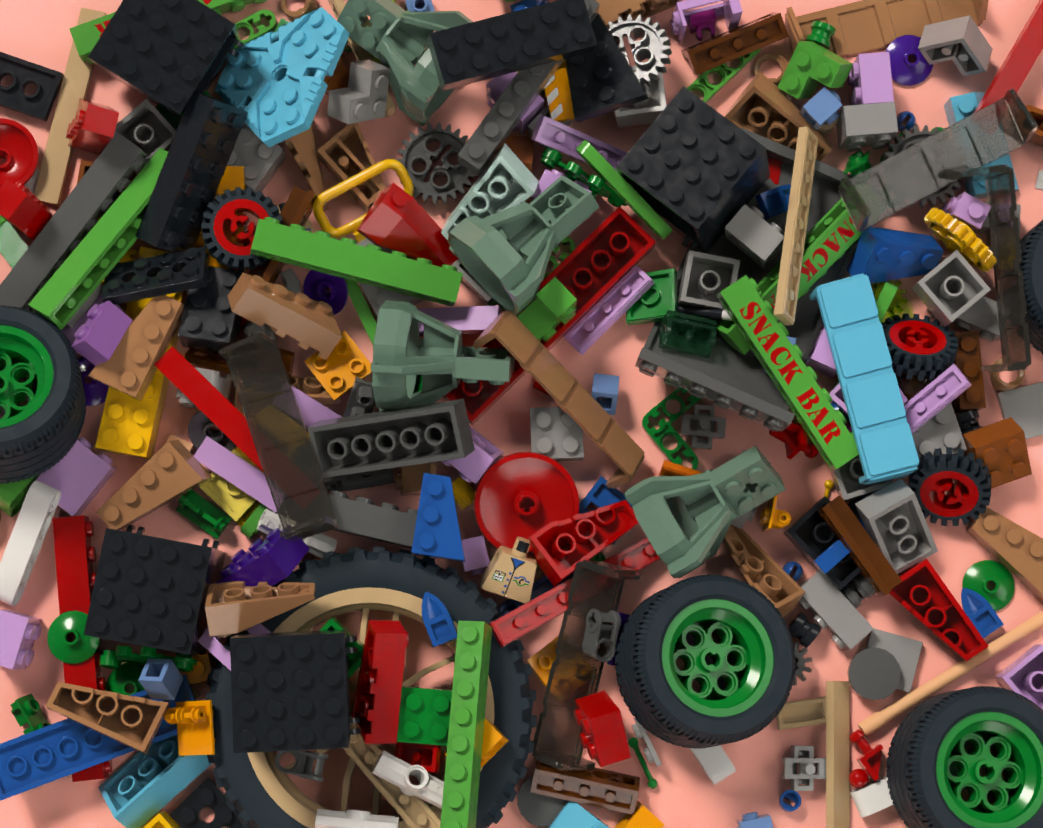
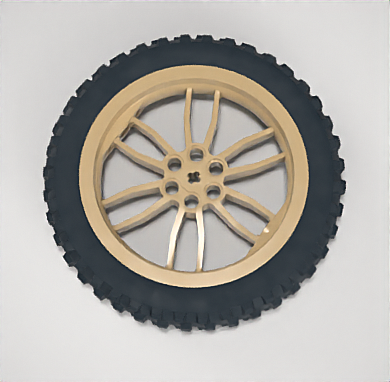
M374 546L373 551L353 547L348 548V553L335 554L334 551L323 553V559H313L311 561L307 559L300 562L299 569L292 571L287 578L271 587H278V585L284 582L315 583V599L268 619L261 624L271 633L313 631L316 626L332 617L361 611L359 641L364 644L369 612L371 610L392 612L393 621H400V617L405 615L424 624L422 600L425 592L433 594L445 605L452 616L457 630L458 621H483L489 624L500 618V615L496 610V602L491 597L485 599L477 591L479 586L475 582L470 580L466 583L457 575L458 570L451 566L444 569L435 564L434 558L424 556L423 559H419L415 555H411V551L400 549L398 553H391L386 551L385 547ZM243 630L239 633L232 634L231 636L227 637L226 642L222 645H224L230 651L231 637L237 634L250 633L247 630ZM493 632L491 637L485 718L488 721L490 720L509 741L480 769L476 828H487L492 823L497 824L503 817L502 808L506 807L508 802H513L517 795V791L514 788L520 778H525L528 770L524 763L528 758V754L533 753L535 743L530 740L532 728L537 727V716L532 715L533 701L537 700L536 690L530 689L528 676L532 675L530 664H524L521 652L524 650L521 640H514L501 648ZM457 638L446 642L454 652L452 656L422 669L403 682L402 686L411 687L426 674L454 662ZM213 656L217 663L215 667L211 668L210 674H208L206 684L210 686V692L206 694V700H212L215 754L207 755L209 763H215L216 767L213 770L218 788L224 787L226 791L224 794L227 799L226 804L231 811L237 809L239 812L238 819L242 822L241 824L244 828H315L317 809H330L318 804L305 795L291 781L287 773L281 772L276 767L275 751L234 753L231 671ZM349 681V690L355 693L357 683L352 684ZM350 705V715L352 713L353 705ZM389 743L395 750L396 743ZM441 745V750L445 753L447 752V746ZM318 749L315 752L324 754L330 749ZM351 757L343 780L340 811L344 812L348 810L351 780L357 765ZM295 762L282 767L290 769L295 765ZM445 774L442 778L439 777L438 779L444 782ZM375 786L372 814L379 815L381 793ZM425 801V803L430 807V809L435 813V815L441 820L442 809ZM399 814L390 815L399 817L398 828H410Z

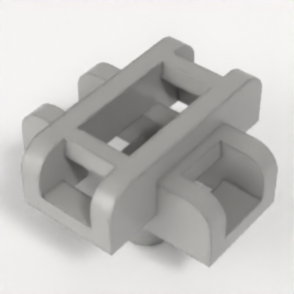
M695 404L693 415H682L681 435L692 436L691 448L711 450L713 438H725L726 418L714 417L715 406Z
M791 745L790 757H782V778L790 779L791 790L814 791V779H826V758H814V746ZM797 763H799V774H797ZM815 763H817V774H815Z

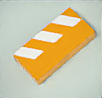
M565 67L557 69L544 87L550 118L559 123L574 120L569 79Z

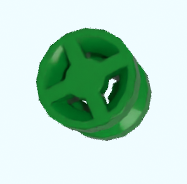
M813 21L811 24V34L807 35L805 41H813L828 50L831 45L830 38L834 36L836 29L827 23Z

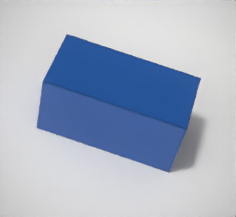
M836 540L812 563L822 574H826L850 551L840 540Z

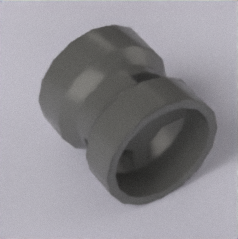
M860 573L852 579L849 585L839 590L856 609L862 605V601L865 598H870L876 593L867 579Z

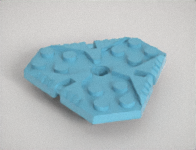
M324 8L316 9L279 27L276 32L271 31L250 41V43H246L243 49L236 48L235 50L239 53L238 57L235 58L232 54L229 55L214 91L225 102L248 112L244 121L245 124L268 147L274 146L310 129L328 87L324 82L325 76L333 75L350 33Z

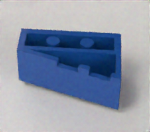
M865 226L847 271L851 276L864 273V275L869 277L870 284L925 275L938 266L944 250L932 235Z
M424 473L412 554L465 562L451 477Z

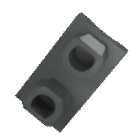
M355 377L343 417L372 413L375 405L372 382Z

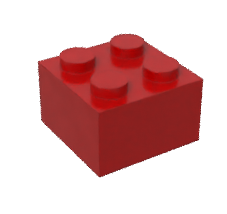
M605 690L576 699L577 710L573 712L577 725H581L582 729L579 738L583 749L587 748L591 760L595 759L600 767H604L631 758L621 711Z

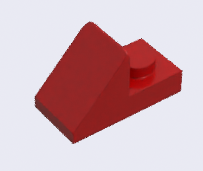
M396 741L395 757L411 765L423 766L428 772H439L441 745Z

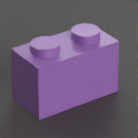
M109 300L100 305L95 304L90 308L87 313L88 319L75 332L74 336L76 339L71 346L95 366L111 358L132 322L129 316Z

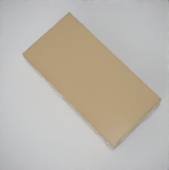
M826 696L785 702L782 710L776 716L778 730L826 724Z

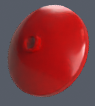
M0 118V159H7L5 164H0V187L7 179L13 184L19 181L25 185L32 178L38 166L39 150L31 132L22 124L10 119Z

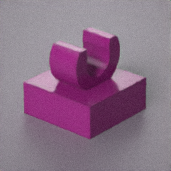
M714 9L689 16L688 27L690 33H696L698 41H702L703 36L701 32L703 30H708L711 38L715 37L717 17Z

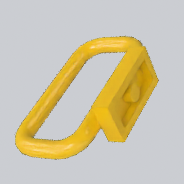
M395 159L382 160L318 195L313 203V213L321 229L331 234L333 238H341L353 232L358 243L366 239L357 229L367 213L339 228H335L327 219L323 206L327 201L388 169L395 170L404 187V191L412 196L414 190L413 182L403 164Z

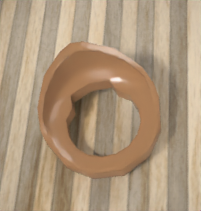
M281 0V9L285 15L297 19L318 9L317 0H305L303 8L297 11H290L287 7V0Z
M774 53L761 55L755 62V76L760 73V67L763 62L773 60L780 65L782 73L777 79H768L778 86L788 66L787 60L782 55Z
M1011 356L998 359L994 362L989 372L992 387L998 392L1017 388L1024 379L1025 370L1023 364L1017 358ZM1004 363L1014 365L1018 371L1017 378L1012 382L1006 383L998 378V369Z

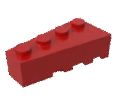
M80 98L75 119H72L67 128L65 138L69 139L68 146L98 155L114 137L119 112L109 106Z
M7 179L0 187V216L34 241L53 215L47 211L49 208L22 183L17 181L13 184Z
M927 558L899 575L902 582L891 589V592L888 594L959 656L968 661L989 647Z
M368 620L351 713L352 718L360 717V723L355 724L357 728H360V735L365 744L396 743L405 650L409 643V634L405 631L400 621Z

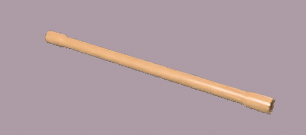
M1043 611L989 643V647L968 661H960L885 709L859 722V729L865 733V737L884 727L892 719L1043 626Z

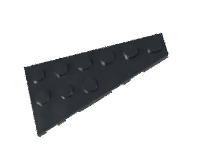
M599 12L591 23L597 42L595 49L590 53L566 59L574 119L578 123L649 99Z

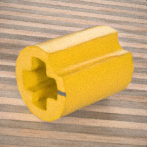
M461 477L452 482L455 502L461 510H464L475 501L476 492Z

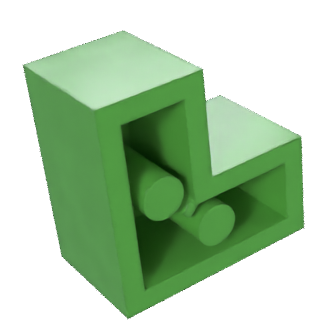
M799 41L777 88L797 99H810L819 82L829 88L843 87L853 64L813 41Z
M554 277L536 294V299L517 318L540 342L542 340L547 342L557 332L555 328L561 322L565 325L576 315L577 299Z

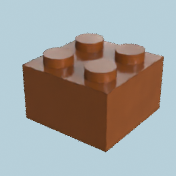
M1012 417L963 434L967 455L971 452L975 454L974 461L980 458L983 460V466L987 465L992 478L991 489L1032 474L1024 430Z

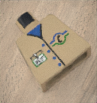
M517 537L512 549L505 546L498 548L481 576V589L522 603L530 601L537 562L534 556L527 554L531 546L529 540Z

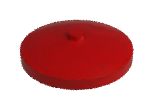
M517 452L496 461L482 476L475 493V515L482 533L495 547L505 546L512 549L517 537L529 540L528 538L548 523L570 518L578 514L579 495L571 475L556 460L536 452ZM530 546L527 554L535 556Z

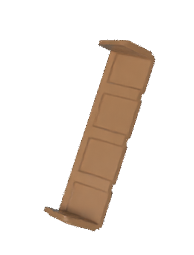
M861 0L797 17L793 8L788 7L785 14V27L789 35L788 39L792 54L798 42L805 41L807 35L811 34L812 22L821 21L836 29L834 36L830 38L831 45L828 50L842 58H852L858 56V54L884 50L893 40L900 36L914 35L921 38L925 25L970 15L976 25L980 26L983 24V20H986L989 0Z
M505 310L498 315L474 341L473 347L477 350L496 338L520 363V366L528 374H531L551 395L556 404L564 412H567L590 436L592 442L600 450H603L619 467L605 485L608 488L612 487L615 489L630 482L645 457V452L510 310Z

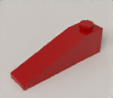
M392 183L379 193L357 229L361 235L376 246L405 253L407 257L428 259L435 266L442 267L443 264L452 265L458 259L450 251L448 240L441 234L442 229L412 196L395 183Z
M624 500L587 513H580L570 518L550 522L528 539L538 566L555 587L639 522L635 517L632 507Z

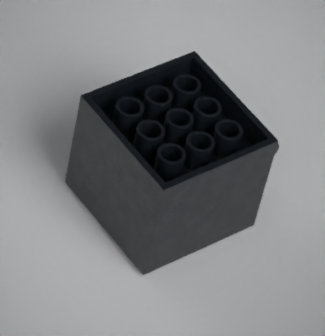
M123 0L88 58L105 73L181 119L194 91L205 95L229 55L232 54L235 58L238 57L239 53L234 50V47L237 45L240 49H243L245 44L239 41L241 37L233 22L198 0Z
M684 86L616 166L618 173L655 210L671 229L684 238L681 245L687 248L690 242L692 245L689 250L696 251V249H699L703 253H707L725 232L726 225L744 204L747 205L770 178L766 147Z
M130 524L126 532L106 528L84 635L189 655L206 654L207 649L198 640L203 635L205 628L208 627L205 603L209 584H215L221 577L219 572L224 566L226 552L218 550L220 541L214 540L212 547H208L210 539L206 538L203 539L201 546L142 535L145 532V527L141 526L138 527L137 533H132L135 530V525Z
M347 629L237 634L231 637L230 658L234 753L349 748L351 735L361 734L360 728H350V724L360 723V717L350 718L348 653H357L358 650L357 647L347 646V642H356L357 636H347Z

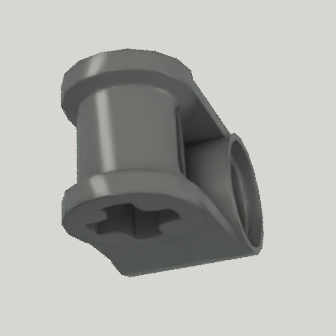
M598 609L589 610L586 616V628L582 642V650L587 656L600 662H608L614 657L618 631L621 626L620 614L617 611L605 613L600 612Z
M307 750L280 751L275 758V764L283 773L324 782L322 773L325 760L329 758V755ZM284 753H291L295 757V765L290 769L283 768L280 764V758ZM316 759V760H317V762H316V767H315V771H314V773H313V772H312L313 764H314V760Z

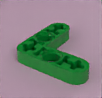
M679 386V388L645 414L642 419V428L670 462L679 465L682 463V459L679 456L673 459L671 455L677 453L681 446H683L685 451H682L681 454L686 459L689 457L693 459L691 469L696 470L699 463L698 457L671 424L700 401V398L693 395L689 396L686 401L690 404L686 406L684 400L677 393L681 392L683 396L688 390ZM670 400L678 401L681 407L680 411L676 414L669 413L666 409V403ZM661 408L663 414L670 420L666 422L665 418L661 419L658 423V429L655 427L648 428V418H657L661 414L657 410ZM666 436L676 438L677 447L675 449L668 450L663 446V439Z

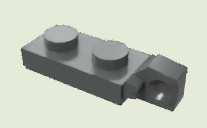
M393 468L322 478L324 492L331 490L339 492L395 483Z

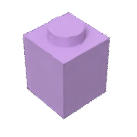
M484 535L462 540L465 562H463L465 573L471 572V576L483 574L490 563Z

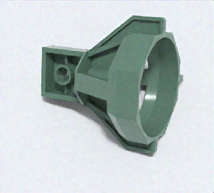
M348 0L337 21L350 33L349 38L377 59H380L384 66L390 68L389 82L399 109L418 124L424 126L428 123L432 114L443 105L455 89L441 90L427 41L429 34L473 21L460 11L411 12L409 10L405 11L392 0Z
M561 175L529 204L523 201L516 206L482 219L476 215L465 218L449 232V249L453 255L459 258L468 273L494 301L505 310H510L517 316L536 299V294L543 281L550 255L554 248H557L558 244L565 237L569 236L573 230L588 219L599 208V205L591 192Z
M386 300L379 308L373 343V362L371 363L372 388L376 408H379V412L433 404L454 388H457L460 379L466 383L489 380V384L503 385L505 382H509L514 372L515 358L507 349L480 347L476 350L474 347L463 346L461 330H457L419 311L416 306L409 302ZM419 321L424 323V339L420 338ZM417 375H422V391L415 393Z
M755 445L714 470L708 469L704 473L691 476L660 475L649 477L627 489L624 494L626 500L632 505L635 517L657 555L667 565L669 574L673 578H681L702 566L709 558L717 554L734 519L785 491L786 488L779 473Z

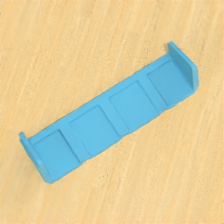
M862 273L819 285L809 297L810 300L818 301L863 468L864 476L859 478V483L867 485L906 477L918 469L919 458L910 425L906 419V411L897 378L893 372L891 356L882 324L879 321L878 309L869 277Z

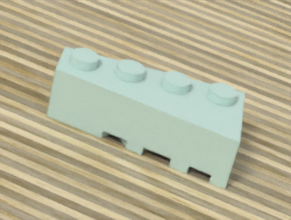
M506 143L446 220L441 234L447 240L449 232L465 218L475 215L481 219L516 206L535 193L539 181Z

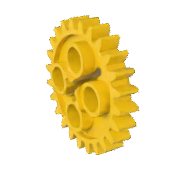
M932 208L923 218L932 233L940 241L944 242L943 245L951 253L958 250L971 266L974 265L978 270L988 272L997 262L993 253L988 249L989 247L976 237L974 231L965 223L953 219L949 213L946 214L943 210Z

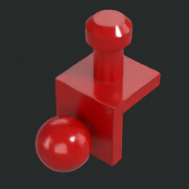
M794 418L784 431L779 430L776 432L769 430V435L785 443L786 457L790 460L800 451L804 452L805 456L810 459L816 457L819 453L813 443H807L805 430L800 423L794 421Z
M857 729L849 736V740L852 743L855 742L863 753L862 756L856 759L862 769H855L849 774V783L856 789L864 788L868 784L869 778L871 781L879 779L878 775L883 749L881 744H877L872 748L864 738L865 733L860 729Z

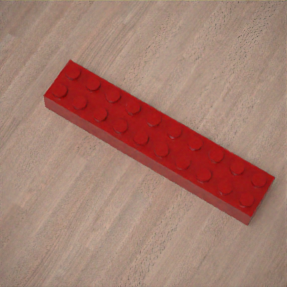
M620 206L540 284L538 292L556 277L577 299L576 315L565 325L561 322L555 328L557 331L555 335L547 342L541 341L548 351L655 247L656 241ZM496 338L481 346L484 348L506 349ZM515 359L514 372L509 382H505L503 385L489 384V380L466 383L460 379L458 387L454 388L444 397L448 401L464 399L468 420L473 426L527 372Z

